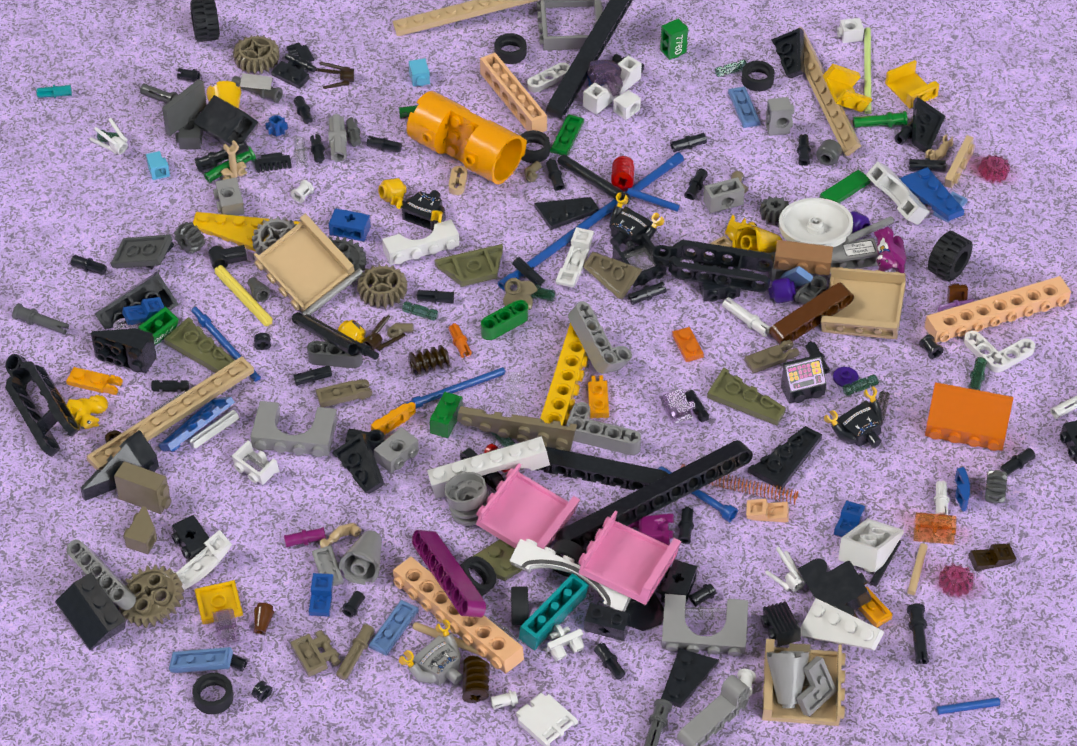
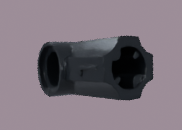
M244 245L226 249L222 246H214L208 251L213 269L219 265L226 268L228 264L247 260Z
M349 428L345 440L348 442L358 434L364 433L374 454V449L384 442L385 438L384 433L380 430L375 429L365 432Z

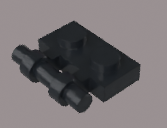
M287 53L285 59L289 62L281 61L271 74L300 89L310 79L307 72L311 71L314 73L316 66L312 65L308 60L300 59L295 54Z

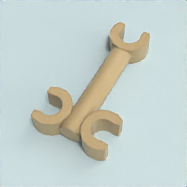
M234 140L231 147H228L226 144L223 146V149L228 153L230 170L226 168L221 171L224 176L222 180L247 174L244 169L246 168L245 163L236 162L235 153L239 146Z

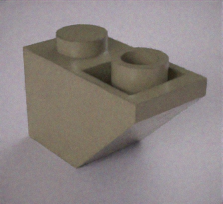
M142 506L139 513L134 515L131 526L125 530L123 538L125 539L126 548L149 554L157 540V536L147 508Z

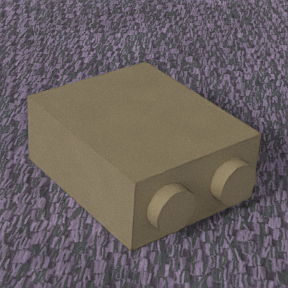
M124 461L114 475L119 500L141 508L144 506L147 510L162 514L164 509H168L171 504L167 477Z

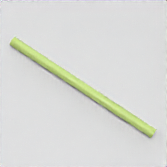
M866 27L864 29V96L871 98V29ZM871 102L865 108V114L872 113Z

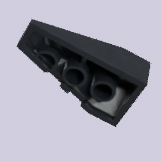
M155 272L94 314L103 328L109 329L127 324L122 314L123 307L141 305L142 299L160 297L164 307H167L169 310L179 304L159 273Z
M140 430L127 438L119 446L121 450L114 457L109 456L106 466L102 470H96L80 487L82 498L85 501L117 489L114 475L124 461L153 472L157 470V467H159L157 455Z

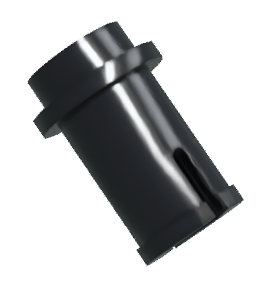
M178 69V72H180L177 73L178 79L191 80L192 82L200 79V71H197V69Z
M704 584L703 588L689 595V599L697 607L705 600L713 599L716 590L712 584Z
M354 591L349 601L343 604V614L347 617L357 615V609L365 599L364 594L360 591Z
M233 654L230 666L243 672V668L247 666L248 659Z

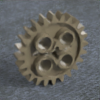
M155 564L153 569H150L147 565L145 571L139 568V574L136 575L132 572L133 578L125 579L127 582L126 586L136 597L134 606L129 610H123L119 607L124 618L128 619L131 624L135 623L137 627L143 624L145 628L148 627L149 623L155 627L157 621L163 624V618L170 620L169 614H176L177 612L174 608L181 607L179 600L184 599L181 594L184 592L183 583L178 575L173 573L171 568L167 570L163 565L159 569Z

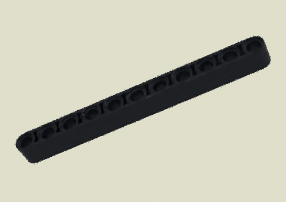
M609 0L550 99L546 108L547 114L561 120L563 119L562 116L568 112L588 78V74L591 73L633 0Z
M740 440L733 441L562 528L557 533L556 540H570L585 548L591 540L595 541L599 528L603 529L607 516L611 517L614 511L618 512L615 521L628 526L747 465L752 460L753 453Z

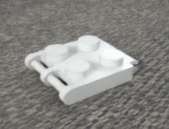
M542 693L538 694L530 701V705L526 704L516 712L518 724L542 746H550V743L558 736L562 737L569 727L578 724V720L549 694L547 696Z

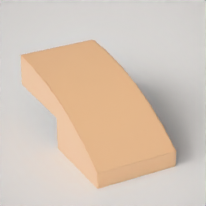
M766 498L747 500L746 517L755 521L789 522L788 502L768 503Z

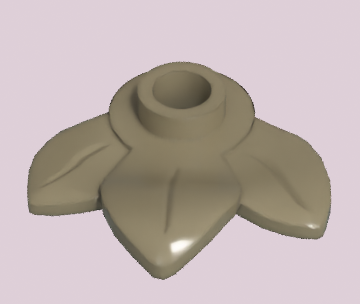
M517 278L509 279L504 287L506 292L503 298L504 306L516 300H524L528 303V310H531L533 306L531 294L538 290L531 281H520ZM517 285V290L512 291L511 287Z

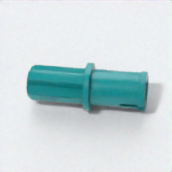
M53 85V87L37 88L36 93L38 98L72 96L71 85Z

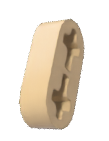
M455 166L451 170L449 192L453 195H460L465 191L467 169L464 166Z

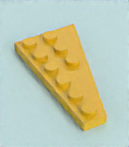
M196 212L193 224L194 226L197 225L198 229L205 234L215 235L224 241L237 243L238 246L244 245L246 249L255 251L252 241L254 230L258 229V224L263 225V219L267 222L270 220L267 218ZM293 221L297 225L300 223L299 221Z

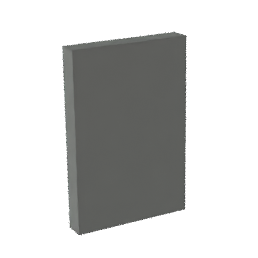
M198 79L162 107L167 135H173L206 107L204 82Z
M170 234L123 238L111 262V266L118 269L161 265L173 239Z

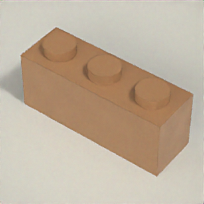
M777 240L774 269L791 270L800 266L808 273L830 275L833 247Z

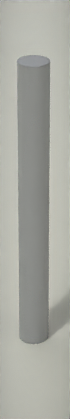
M890 216L854 232L846 237L844 243L848 244L894 223V218Z
M358 268L303 311L302 314L312 315L358 279L363 271Z

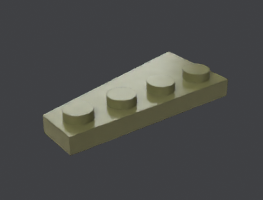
M190 317L164 338L167 346L214 373L234 361L221 347L215 345L214 340L211 337H207L203 330L193 323Z
M723 367L707 393L708 399L778 426L786 411V407L767 395L763 396L754 386L749 387L743 383V379L737 375L734 377L725 367Z

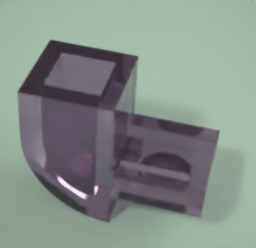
M605 59L590 62L587 74L592 84H607L613 96L620 95L621 87H623V81L620 77L621 67L617 63Z
M683 388L660 397L664 410L672 423L676 424L693 418L690 410L696 408L694 401L687 402Z
M233 608L212 612L219 646L239 642L240 634L236 625Z

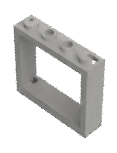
M601 0L537 1V10H540L537 12L538 22H541L538 23L539 33H542L539 34L540 45H543V51L581 49L588 35L548 36L546 8L594 6L596 24L602 14Z

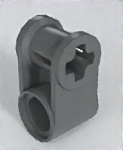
M814 276L811 282L798 290L794 301L800 302L803 305L826 291L827 280L823 276Z

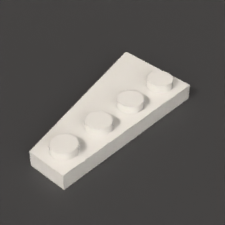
M817 598L800 627L801 637L829 641L835 644H845L874 651L884 634V631Z

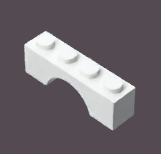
M628 55L617 64L614 74L606 84L600 86L597 83H593L583 91V107L597 115L613 102L615 98L641 79L642 63Z
M877 161L866 174L875 186L884 191L897 204V210L908 221L918 225L929 214L930 211L888 166Z
M447 220L434 224L432 233L420 240L407 239L400 234L383 238V251L390 265L401 264L407 260L419 259L422 256L436 254L446 249H454L459 246V233L452 220Z

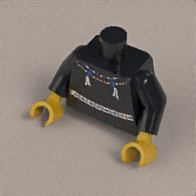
M432 190L430 194L420 191L405 200L397 195L392 196L390 205H395L398 209L402 208V220L432 231L434 224L446 220L445 208L442 206L440 198L441 195L436 190Z
M619 192L616 195L618 204L614 206L610 217L609 228L611 229L612 237L610 243L612 246L617 245L619 247L622 243L626 245L628 241L632 240L635 245H640L642 243V234L645 233L651 240L657 231L656 227L664 224V218L661 216L657 221L659 214L656 212L652 215V221L626 206L622 208L623 205L628 203V197L625 195L624 200L620 201L622 194Z
M871 387L873 391L872 396L868 394L867 389L864 390V396L869 398L870 402L865 400L839 417L836 411L831 410L829 412L833 417L832 420L828 415L824 416V421L832 424L831 427L840 440L851 444L855 443L859 447L869 443L872 448H876L881 444L882 440L878 436L881 434V426L883 425V412L878 399H875L877 395L875 387Z

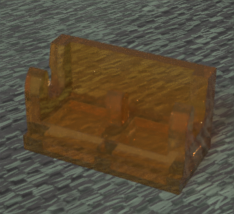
M916 512L913 541L954 545L956 516Z

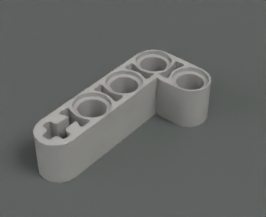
M578 302L569 312V321L597 372L606 374L618 371L632 358L631 351L625 346L612 348L591 306L587 302Z
M579 402L573 406L567 421L568 427L570 423L577 424L573 441L627 455H637L640 452L641 434L638 431L590 420V406L585 402Z
M730 675L722 684L721 694L680 730L677 740L684 746H703L711 739L710 736L713 733H718L727 721L730 722L739 714L738 711L741 708L744 709L747 706L750 687L735 675Z

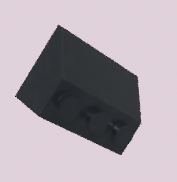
M91 572L75 581L55 601L89 651L125 629L126 620Z

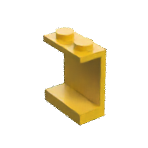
M915 60L891 69L886 73L885 84L909 109L913 107V101L916 97L926 102L937 97L939 91V84L936 81L927 84L915 72L917 64Z
M832 64L823 74V78L836 104L863 112L872 101V98L856 93L853 88L855 83L861 78L859 72Z

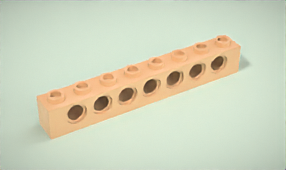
M1058 276L927 315L925 329L928 334L935 338L936 343L940 341L946 342L953 337H962L968 331L979 332L990 326L996 327L1003 322H1012L1023 316L1029 317L1040 311L1046 312L1053 307L1065 306L1069 303L1071 290L1062 277Z
M409 557L393 569V582L398 589H403L412 600L420 603L425 611L431 612L438 622L443 623L444 619L450 622V631L455 635H459L466 645L476 649L481 657L487 658L494 668L500 669L506 674L524 660L523 646L486 616L482 618L461 616L433 574L413 557Z

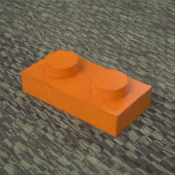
M690 327L672 331V337L685 362L704 358V353Z

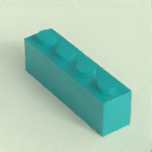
M572 573L521 625L518 639L535 651L549 634L554 631V626L560 625L586 598L589 585Z

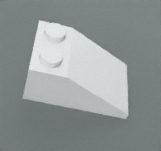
M867 518L841 538L838 560L843 562L851 561L853 566L861 567L868 572H876L885 564L904 534V530Z

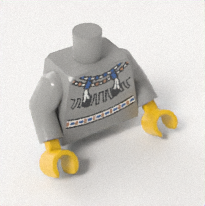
M446 619L443 620L445 629H442L439 623L435 627L437 632L443 634V637L439 635L415 656L410 650H406L404 655L407 657V660L403 656L399 657V663L401 665H408V670L419 682L435 683L440 686L448 679L456 685L463 678V675L458 671L461 659L459 648L453 634L448 631L450 629V622Z

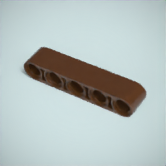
M837 283L776 322L770 328L769 334L779 345L787 340L793 342L821 324L822 316H833L851 304L854 295L843 283Z

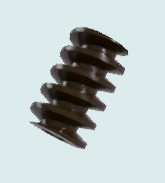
M442 345L438 346V350L435 347H431L430 352L425 348L423 354L420 350L416 351V355L413 352L408 354V362L413 375L414 370L421 375L422 368L426 373H428L429 367L436 371V365L443 369V363L450 368L448 351Z
M468 656L464 659L462 699L467 703H477L489 697L488 676L490 664L479 656Z

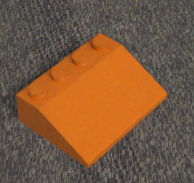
M935 382L925 436L935 440L942 439L952 443H963L972 447L979 446L992 451H1002L1014 397Z

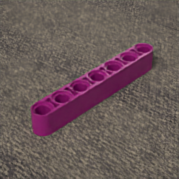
M415 530L412 536L413 547L459 614L466 617L482 618L486 612L484 599L436 531Z

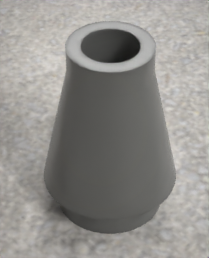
M256 277L248 280L247 284L253 298L259 302L266 301L270 296L269 288Z

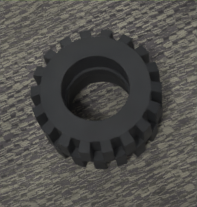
M191 0V18L197 42L218 40L220 29L215 0Z
M954 231L946 232L936 242L930 253L928 270L948 282L953 281L962 273L971 257L972 241Z

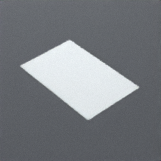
M242 73L240 87L271 90L272 77Z

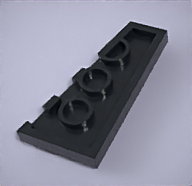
M804 426L789 437L786 443L774 448V451L768 456L762 457L756 465L753 464L748 467V473L772 486L774 485V487L778 486V489L781 487L782 490L822 440V434Z

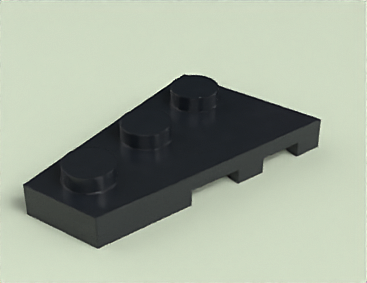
M798 28L771 39L781 59L786 76L794 78L804 74V31Z
M916 97L913 101L912 144L926 153L928 149H931L946 116L919 97Z
M591 197L534 203L535 209L550 230L591 216L599 210V207Z
M358 434L332 452L342 462L343 467L348 469L353 475V479L365 493L370 494L385 484L366 434Z
M679 648L661 699L667 700L673 706L681 708L702 681L708 677L713 668L719 664V659Z

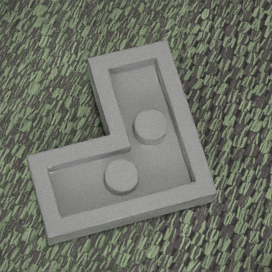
M816 656L803 668L810 686L796 698L803 715L809 717L837 692L824 659Z

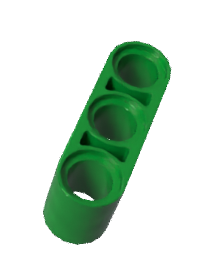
M516 300L484 317L481 320L482 338L494 340L527 322L528 303L524 300Z

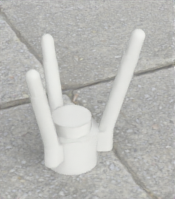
M109 118V122L119 137L114 136L110 138L103 131L95 127L94 130L108 140L109 145L90 137V140L112 151L115 155H120L126 151L128 139L123 136L112 118Z
M777 547V552L790 571L785 576L786 582L769 571H765V574L783 586L786 591L791 589L793 592L802 589L806 582L800 575L788 551L783 553Z

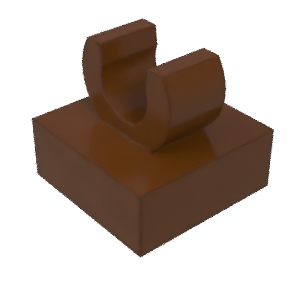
M951 284V286H948V303H952L954 300L964 301L968 299V287L966 284Z

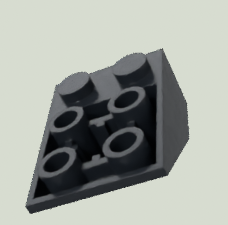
M215 95L194 121L196 126L228 147L232 146L233 140L237 144L244 140L247 141L258 127L257 120Z
M137 328L91 332L95 357L100 361H108L118 367L124 366L137 373H147L157 358L153 333Z

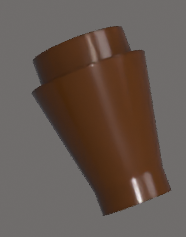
M258 603L257 607L254 608L253 632L255 634H266V630L274 615L271 604Z

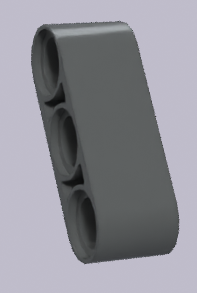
M312 341L307 345L308 361L312 365L357 368L363 363L362 355L358 352L357 354L350 355L326 341Z

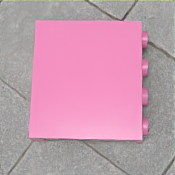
M519 463L515 469L511 468L508 471L505 481H500L496 488L497 492L490 494L486 501V506L482 505L476 514L478 516L476 525L515 549L520 539L524 541L526 539L533 540L537 543V547L542 549L545 547L549 548L559 530L564 528L576 511L580 499L573 496L569 502L521 474L519 470L522 464Z
M614 511L611 517L607 516L603 529L599 528L595 541L591 540L586 550L587 553L581 555L578 562L581 565L578 574L646 605L677 556L681 541L673 538L670 545L664 544L615 521L618 512Z

